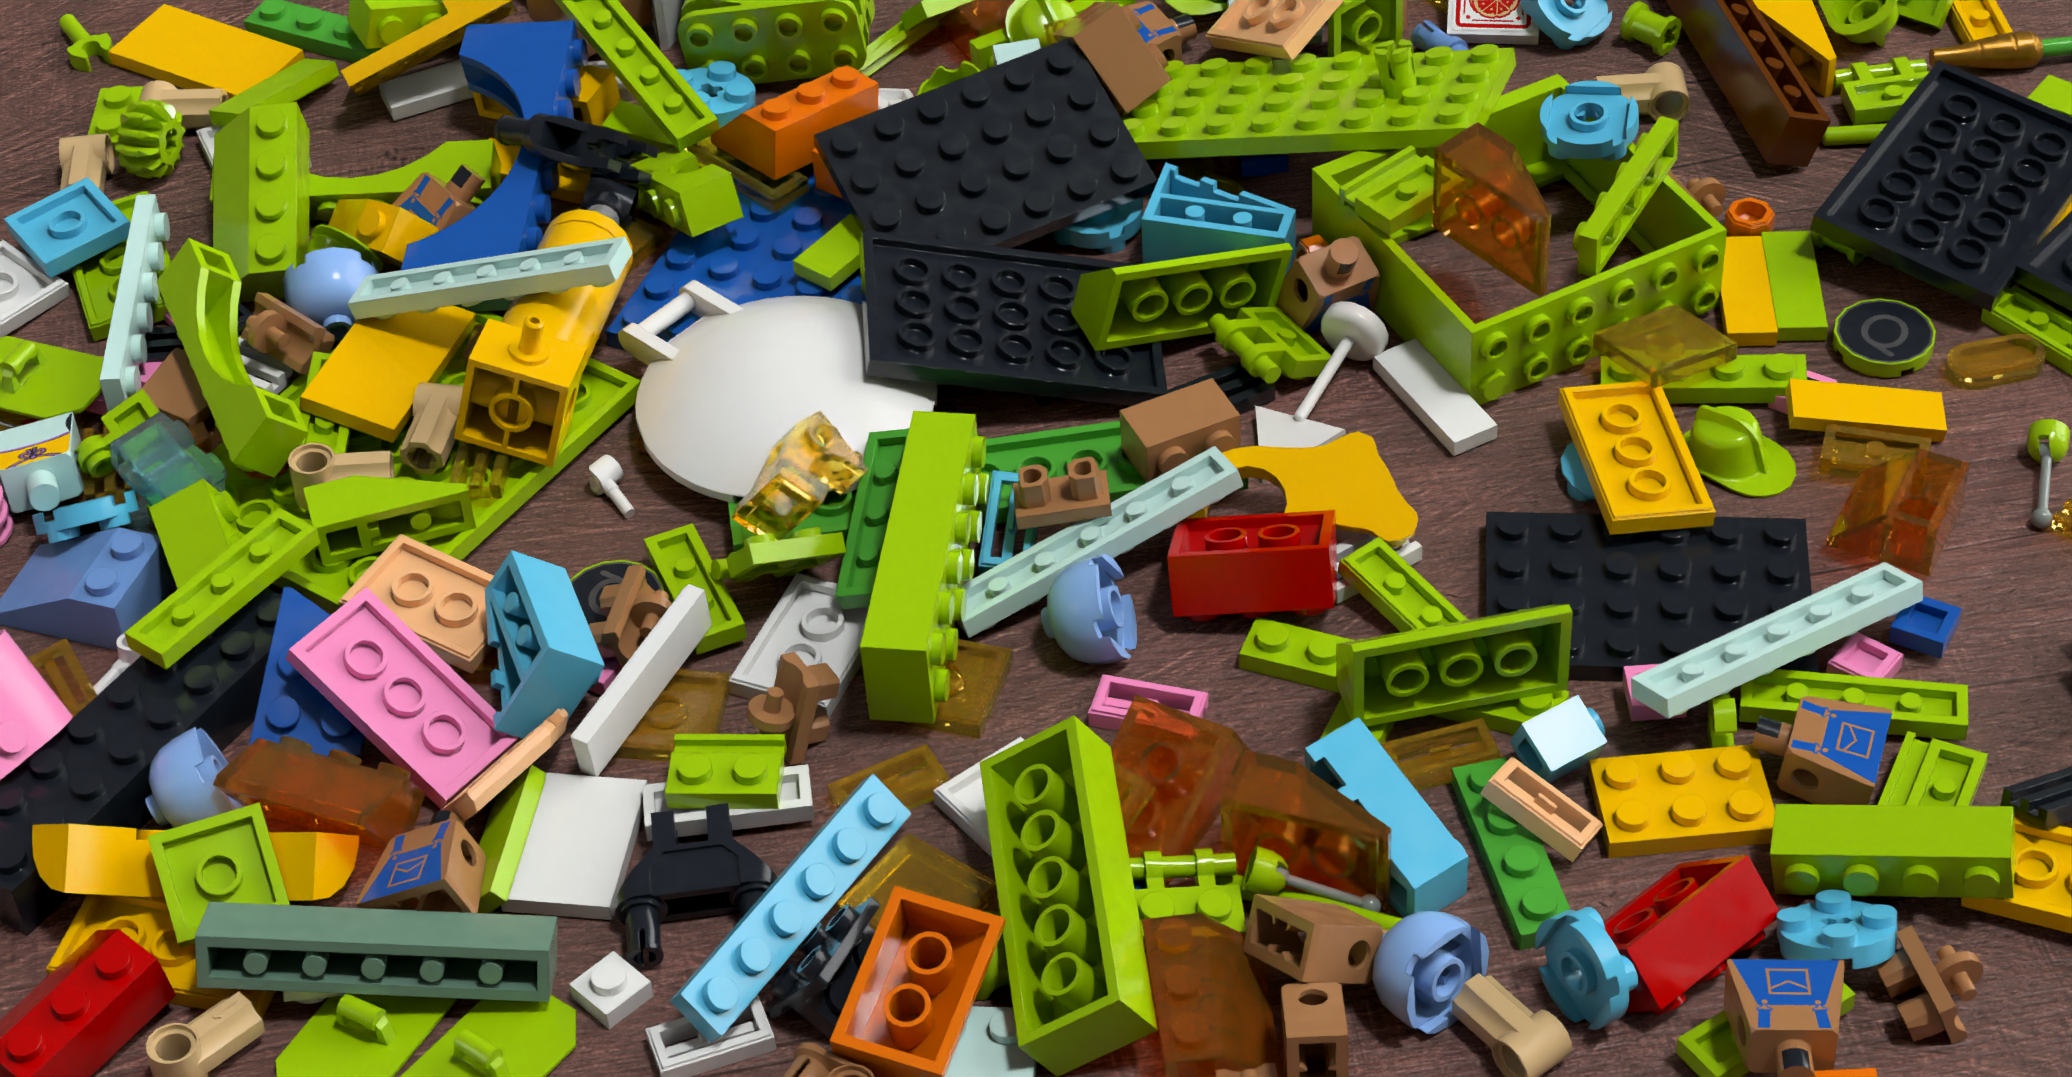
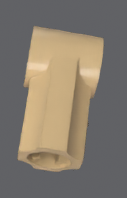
M1672 62L1656 63L1649 67L1645 73L1596 76L1594 78L1595 81L1609 82L1621 87V95L1628 98L1629 101L1632 96L1637 102L1639 115L1650 114L1656 121L1660 116L1679 121L1689 113L1691 103L1684 73L1679 65Z
M155 80L144 85L138 102L140 100L149 101V99L173 105L175 111L181 112V126L185 127V130L213 126L208 110L229 100L227 90H223V88L177 89L169 82Z
M104 133L60 138L59 159L62 169L60 190L88 177L104 193L106 175L113 174L115 170L114 150L110 135Z
M427 382L419 383L413 399V421L399 450L402 463L413 468L417 474L434 475L437 469L445 466L456 440L454 439L463 386Z
M308 443L295 448L288 457L296 504L307 511L309 510L303 490L304 487L353 475L395 478L393 454L390 450L334 454L333 450L327 445Z
M1478 973L1463 984L1459 994L1452 1000V1014L1491 1048L1495 1063L1505 1077H1539L1572 1053L1573 1048L1570 1036L1556 1016L1546 1010H1540L1536 1013L1531 1012L1491 975L1484 977Z
M238 991L235 994L231 993L188 1024L171 1023L157 1028L148 1037L146 1042V1053L152 1076L208 1077L209 1071L265 1033L262 1018L257 1014L251 1001Z

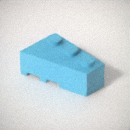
M1165 162L1142 217L1143 264L1289 243L1293 248V252L1286 271L1287 274L1295 258L1296 209L1246 191H1242L1238 197L1217 189L1216 180L1204 176L1200 182L1178 175V167Z
M511 550L485 589L488 645L498 648L499 670L494 669L490 673L491 687L501 690L502 711H498L493 715L494 730L524 738L558 708L560 710L564 708L569 714V719L589 688L596 685L605 665L566 569Z
M1359 717L1305 748V825L1400 915L1405 918L1421 911L1438 912L1467 894L1469 859L1465 849L1454 839Z

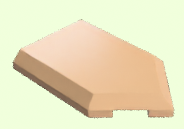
M558 708L542 724L510 748L441 810H448L458 814L464 822L476 814L566 731L568 712L564 708L561 710Z

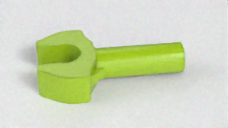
M65 14L60 18L59 26L74 43L67 48L70 63L75 69L91 72L92 69L88 58L94 55L102 56L108 64H111L108 51L113 47V44L107 33L90 36L72 14Z
M1728 692L1708 700L1707 733L1710 748L1735 746L1733 733H1737L1735 698H1730Z

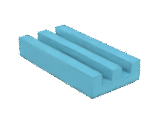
M992 471L978 565L979 573H985L1013 557L1017 532L1013 483H1018V473ZM1006 484L1012 485L1002 557H992L1002 485ZM1038 527L1026 528L1023 551L1036 544Z

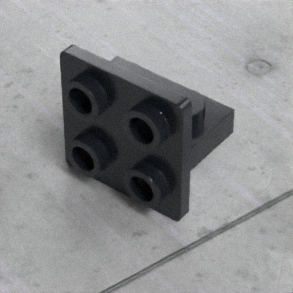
M870 897L855 908L846 904L835 914L827 927L821 922L818 923L798 946L803 956L796 966L794 964L787 966L772 983L770 991L775 996L766 1008L765 1014L770 1019L775 1020L793 1008L830 1040L875 933V930L868 923L881 904L873 897Z

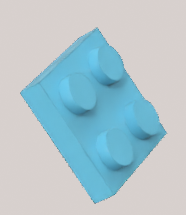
M88 177L4 218L10 235L49 278L67 272L79 263L103 251L110 250L127 240L131 224L125 215Z

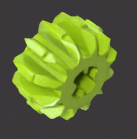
M149 99V101L130 102L127 112L120 116L121 126L116 131L118 142L115 150L120 152L118 158L120 166L126 167L128 173L136 174L137 177L151 179L152 177L161 178L163 175H171L174 170V164H179L181 161L180 151L185 146L182 143V136L186 130L185 127L181 126V112L175 111L173 105L165 104L164 101Z

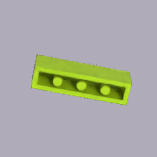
M1776 804L1770 849L1775 894L1816 895L1818 892L1834 889L1847 891L1851 896L2014 898L2016 838L2013 806Z

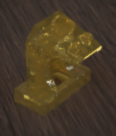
M820 410L797 423L772 447L751 491L737 504L731 518L756 535L773 533L775 540H782L823 503L829 488L843 495L851 485L867 473L868 468L862 462V455L858 451L851 449L839 430L830 423ZM791 499L797 502V504L794 507L791 503Z

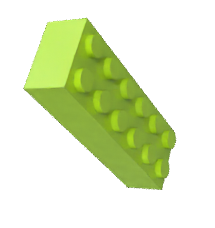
M913 411L860 644L869 718L872 720L934 724L939 702L948 701L950 671L946 669L947 661H955L957 657L958 630L954 629L955 620L963 621L965 618L966 589H962L963 581H972L974 550L970 549L971 542H980L982 512L978 511L979 504L988 503L990 491L989 473H981V468H984L986 460V437L978 436L976 414Z
M1075 715L980 762L1000 916L1004 917L1006 921L1003 929V938L1018 1047L1057 1077L1158 1031L1111 747Z

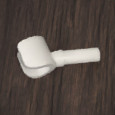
M610 455L602 456L589 466V472L592 475L589 481L590 489L597 495L605 493L607 497L611 498L624 517L629 519L635 515L636 510L616 484L623 479V470Z
M125 634L120 635L116 641L118 660L89 691L93 698L101 693L141 656L128 647Z

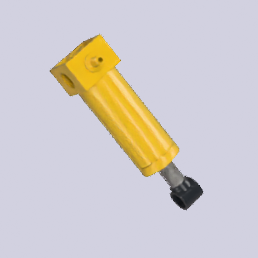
M592 174L584 194L581 209L564 212L552 220L537 250L626 236L632 250V245L626 233L634 216L639 188ZM633 254L617 281L608 286L599 288L592 285L574 287L558 294H550L548 291L527 294L522 298L511 301L501 322L488 318L468 358L454 439L553 467L571 427L581 375L631 267Z

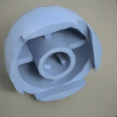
M332 247L314 250L305 254V263L299 265L296 269L293 268L292 263L286 269L282 281L286 305L325 327L326 331L335 335V341H342L356 322L347 303L367 275L379 274L378 266L373 261L371 265L363 261L361 253L353 249Z
M1106 554L1083 559L1063 570L1054 578L1047 597V607H1044L1041 611L1042 624L1046 635L1050 639L1055 638L1060 648L1072 659L1092 665L1110 664L1130 659L1132 656L1125 648L1133 650L1136 649L1137 622L1131 594L1120 595L1115 580L1125 577L1113 557Z
M196 727L171 740L159 750L151 762L149 784L153 794L146 797L145 801L151 815L161 827L168 823L174 828L248 806V802L241 786L233 788L227 774L232 770L214 741L201 728L196 730Z
M1421 911L1403 918L1383 934L1374 956L1372 980L1382 1005L1411 1028H1418L1427 1034H1435L1450 1027L1458 1020L1452 1014V1000L1459 994L1467 980L1478 973L1485 977L1487 973L1489 949L1486 937L1466 921L1445 912Z

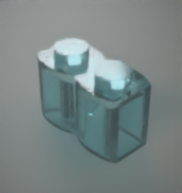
M162 412L155 414L110 443L113 467L133 490L144 496L150 506L202 478L219 492L225 490L227 472L218 457L210 452L205 454L195 446L194 438L187 426L180 420H171Z

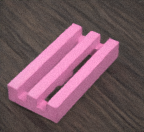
M1103 674L1088 712L1089 726L1195 745L1198 737L1197 729L1201 728L1203 713H1206L1209 706L1208 693Z

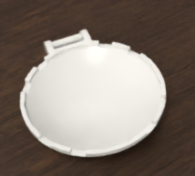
M691 280L679 289V296L639 324L630 323L618 332V338L622 347L629 354L649 365L641 379L635 404L637 426L643 438L646 451L666 474L680 484L698 493L726 502L734 503L739 496L765 499V506H790L807 504L809 495L828 492L834 489L838 491L839 495L854 491L858 488L869 432L907 429L910 427L913 411L932 412L934 405H937V384L866 375L862 304L843 299L820 296H784L737 305L698 281ZM690 311L701 317L668 342L656 336Z

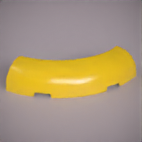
M40 824L32 826L33 859L40 877L51 889L76 894L165 898L147 837L165 830H137L136 828L80 824ZM269 832L289 901H313L329 898L344 887L355 868L359 848V836L323 832Z

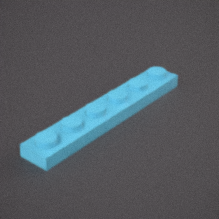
M874 774L862 780L673 996L670 1002L710 1043L722 1037L912 813Z

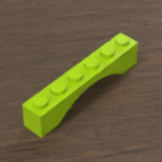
M493 139L446 141L428 155L404 167L378 175L341 178L323 177L309 173V220L329 222L340 199H372L392 205L421 173L429 172L448 183L461 164L467 165L485 179L484 184L470 201L477 208L500 186L501 161ZM214 155L210 191V202L212 206L214 194Z
M188 238L156 281L165 301V307L176 327L177 336L182 341L190 360L189 364L194 370L201 386L202 395L212 412L215 426L219 430L228 450L229 459L234 465L246 472H253L255 470L275 478L288 461L290 453L308 435V429L295 401L256 387L245 370L240 354L237 331L238 304L242 282L229 254Z

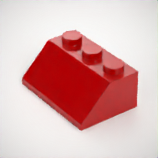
M1335 510L1185 518L1176 524L1167 555L1173 617L1188 616V619L1192 621H1209L1217 618L1219 614L1241 613L1242 617L1256 619V617H1266L1275 611H1294L1298 615L1311 616L1320 614L1326 609L1334 608L1337 593Z
M1748 855L1679 863L1604 921L1605 931L1614 942L1619 954L1627 957L1632 962L1638 975L1637 987L1629 991L1627 1013L1653 1011L1655 1015H1662L1672 1011L1686 1000L1684 992L1695 983L1708 981L1724 971L1726 968L1724 960L1734 952L1749 949L1765 938L1766 933L1763 929L1776 920L1779 909Z
M119 929L97 930L0 1020V1077H91L176 996L158 959Z

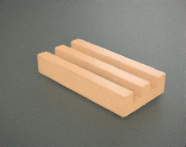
M1513 757L1491 777L1480 793L1572 863L1584 851L1587 845L1591 843L1604 825Z

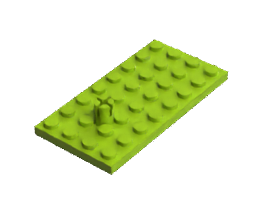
M1400 39L1398 49H1396L1395 40H1389L1378 44L1376 49H1374V55H1361L1357 51H1347L1337 54L1335 57L1316 58L1314 54L1305 53L1297 55L1294 60H1272L1269 56H1256L1245 62H1228L1224 58H1214L1202 64L1184 65V62L1179 60L1168 61L1169 65L1164 68L1172 80L1129 113H1124L1121 119L1145 160L1405 149L1410 145L1415 148L1475 146L1516 67L1514 47L1499 48L1495 44H1482L1471 50L1453 51L1451 47L1439 46L1428 49L1426 52L1414 53L1412 42Z

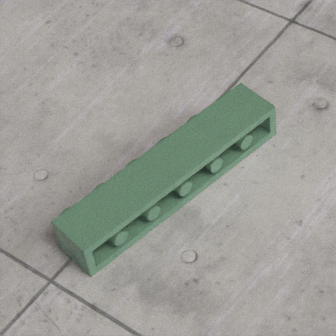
M209 902L195 934L197 987L549 1002L558 967L557 916Z

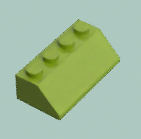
M297 102L250 106L214 134L213 248L229 254L242 282L239 297L240 303L254 301L257 292L268 293L276 299H285L282 281L286 269L292 263L294 269L303 264V258L309 245L310 131Z
M1289 243L1110 268L1081 274L1071 313L1095 351L1214 333L1209 329L1208 322L1215 314L1222 313L1228 320L1236 319L1240 308L1276 306L1293 248Z
M1569 604L1547 605L1336 644V683L1350 721L1359 717L1365 726L1368 727L1567 690L1572 609Z

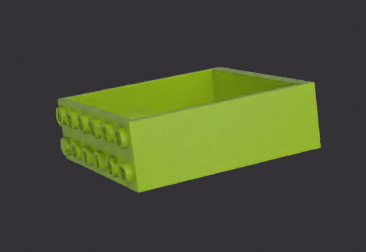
M1559 74L1501 95L1475 146L1416 148V155L1421 158L1427 155L1461 177V193L1390 236L1355 214V207L1351 204L1346 206L1340 204L1339 187L1403 149L1358 150L1312 168V236L1319 234L1330 245L1340 238L1356 236L1360 239L1380 274L1374 310L1405 342L1416 338L1478 405L1495 400L1510 392L1539 382L1551 375L1582 364L1592 358L1720 306L1727 229L1669 175L1665 176L1625 235L1645 254L1644 256L1477 324H1474L1398 245L1564 178L1595 206L1600 193L1603 191L1608 192L1613 185L1621 163L1629 162L1635 153L1636 145L1633 142L1627 145L1625 156L1616 161H1606L1601 158H1569L1561 160L1552 157L1548 153V144L1541 136L1540 109L1544 100L1552 93L1553 100L1566 93L1565 86L1569 85V83ZM1586 118L1585 122L1595 121V118Z

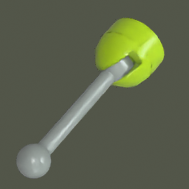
M2054 419L2035 421L2029 426L2027 431L2026 445L2028 453L2035 461L2041 464L2037 509L2031 515L2032 524L2039 529L2049 527L2053 521L2052 513L2048 510L2052 462L2061 461L2066 456L2070 444L2069 428L2063 422ZM2049 439L2048 442H2041V440Z
M1255 846L1248 860L1243 877L1242 890L1270 896L1279 892L1287 885L1376 912L1381 910V901L1373 894H1366L1360 897L1290 875L1288 865L1283 857L1272 850Z

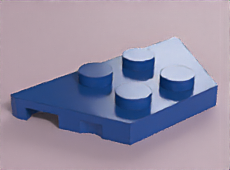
M290 587L283 588L240 784L242 790L245 791L261 789V784L293 776V779L310 775L324 766L338 767L359 761L363 754L366 737L285 660L288 650L331 616Z

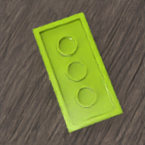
M148 191L139 192L111 202L131 223L136 195H146ZM127 240L110 250L103 251L79 263L72 269L94 342L108 338ZM164 241L162 243L164 270L157 271V279H159L171 262ZM160 289L158 301H151L153 323L166 320L164 314L168 311L165 307V301L160 297Z

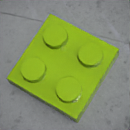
M260 802L147 836L180 948L195 944V934L209 902L290 905Z

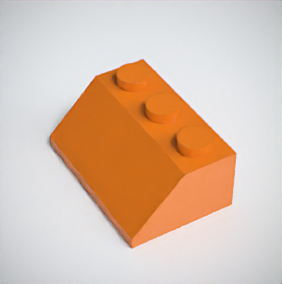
M847 65L838 67L826 75L803 83L787 93L768 99L763 104L743 112L711 134V143L771 179L777 180L813 162L814 134L877 111L879 83L853 67Z
M894 886L829 1040L833 1054L852 1063L865 1066L872 1071L875 1077H944L1005 927V918Z

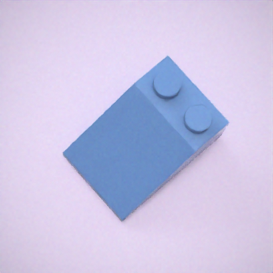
M117 527L59 542L39 545L0 598V625L117 650V638L163 602L176 584L159 536Z

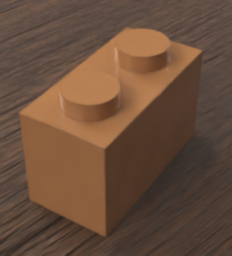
M1213 378L1119 410L1121 449L1146 483L1213 446H1216L1221 453L1241 448L1240 414Z

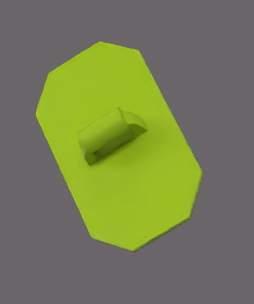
M11 336L0 337V410L40 420L73 412V415L84 412L103 392L100 384V375L104 357Z
M343 994V996L329 997L275 1060L277 1077H395L457 1000L456 998Z
M551 995L549 1002L482 999L400 1077H546L576 1048V1009Z

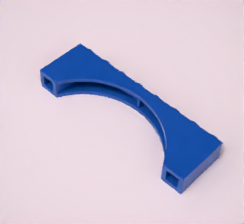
M574 20L472 24L466 26L459 57L469 90L497 101L518 118L530 119L538 113L574 119L572 98L579 97L581 81L579 72L580 68L585 67L588 61L585 39H579ZM521 147L518 157L506 178L481 205L447 228L407 245L401 270L537 250L543 238L544 223H549L551 219L550 196L551 191H556L559 185L558 163L533 157L527 152L525 147ZM500 298L482 301L470 307H464L461 304L454 306L468 311L507 310L512 300Z

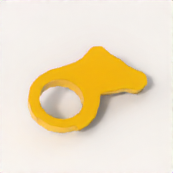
M1357 431L1342 436L1326 445L1316 447L1248 446L1231 449L1222 453L1238 469L1241 479L1249 477L1264 479L1280 488L1287 501L1285 513L1335 510L1336 529L1365 533L1375 538L1380 537L1390 547H1401L1415 536L1418 522L1417 512L1398 491L1388 468L1378 454L1376 443L1372 436ZM1210 505L1187 518L1207 517Z

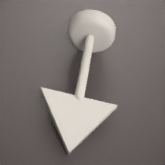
M1340 301L1330 305L1322 316L1321 332L1325 341L1335 351L1294 416L1255 406L1259 446L1316 447L1326 445L1346 434L1345 429L1308 420L1307 417L1345 357L1355 361H1368L1373 359V355H1378L1385 349L1388 344L1389 334L1385 324L1376 314L1366 307L1353 302Z

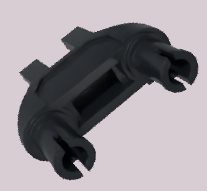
M538 113L530 119L505 114L497 120L494 130L495 138L500 144L525 147L527 152L533 157L557 162L566 170H577L590 175V178L594 174L624 184L650 185L652 175L637 170V167L629 165L630 160H639L643 156L657 158L659 148L629 139L628 135L612 129L567 117Z
M728 803L706 806L708 841L679 844L678 833L675 830L673 810L651 813L653 848L629 873L620 887L615 900V915L626 927V961L634 968L644 969V948L649 953L650 968L659 965L663 961L664 951L661 944V922L740 912V918L742 919L777 879L776 874L763 860L733 839Z

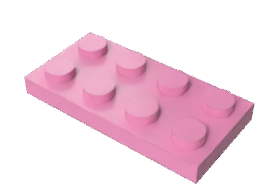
M367 587L293 645L286 655L285 660L440 809L445 807L495 761L518 743L520 739L519 737L494 730L493 715L497 711Z

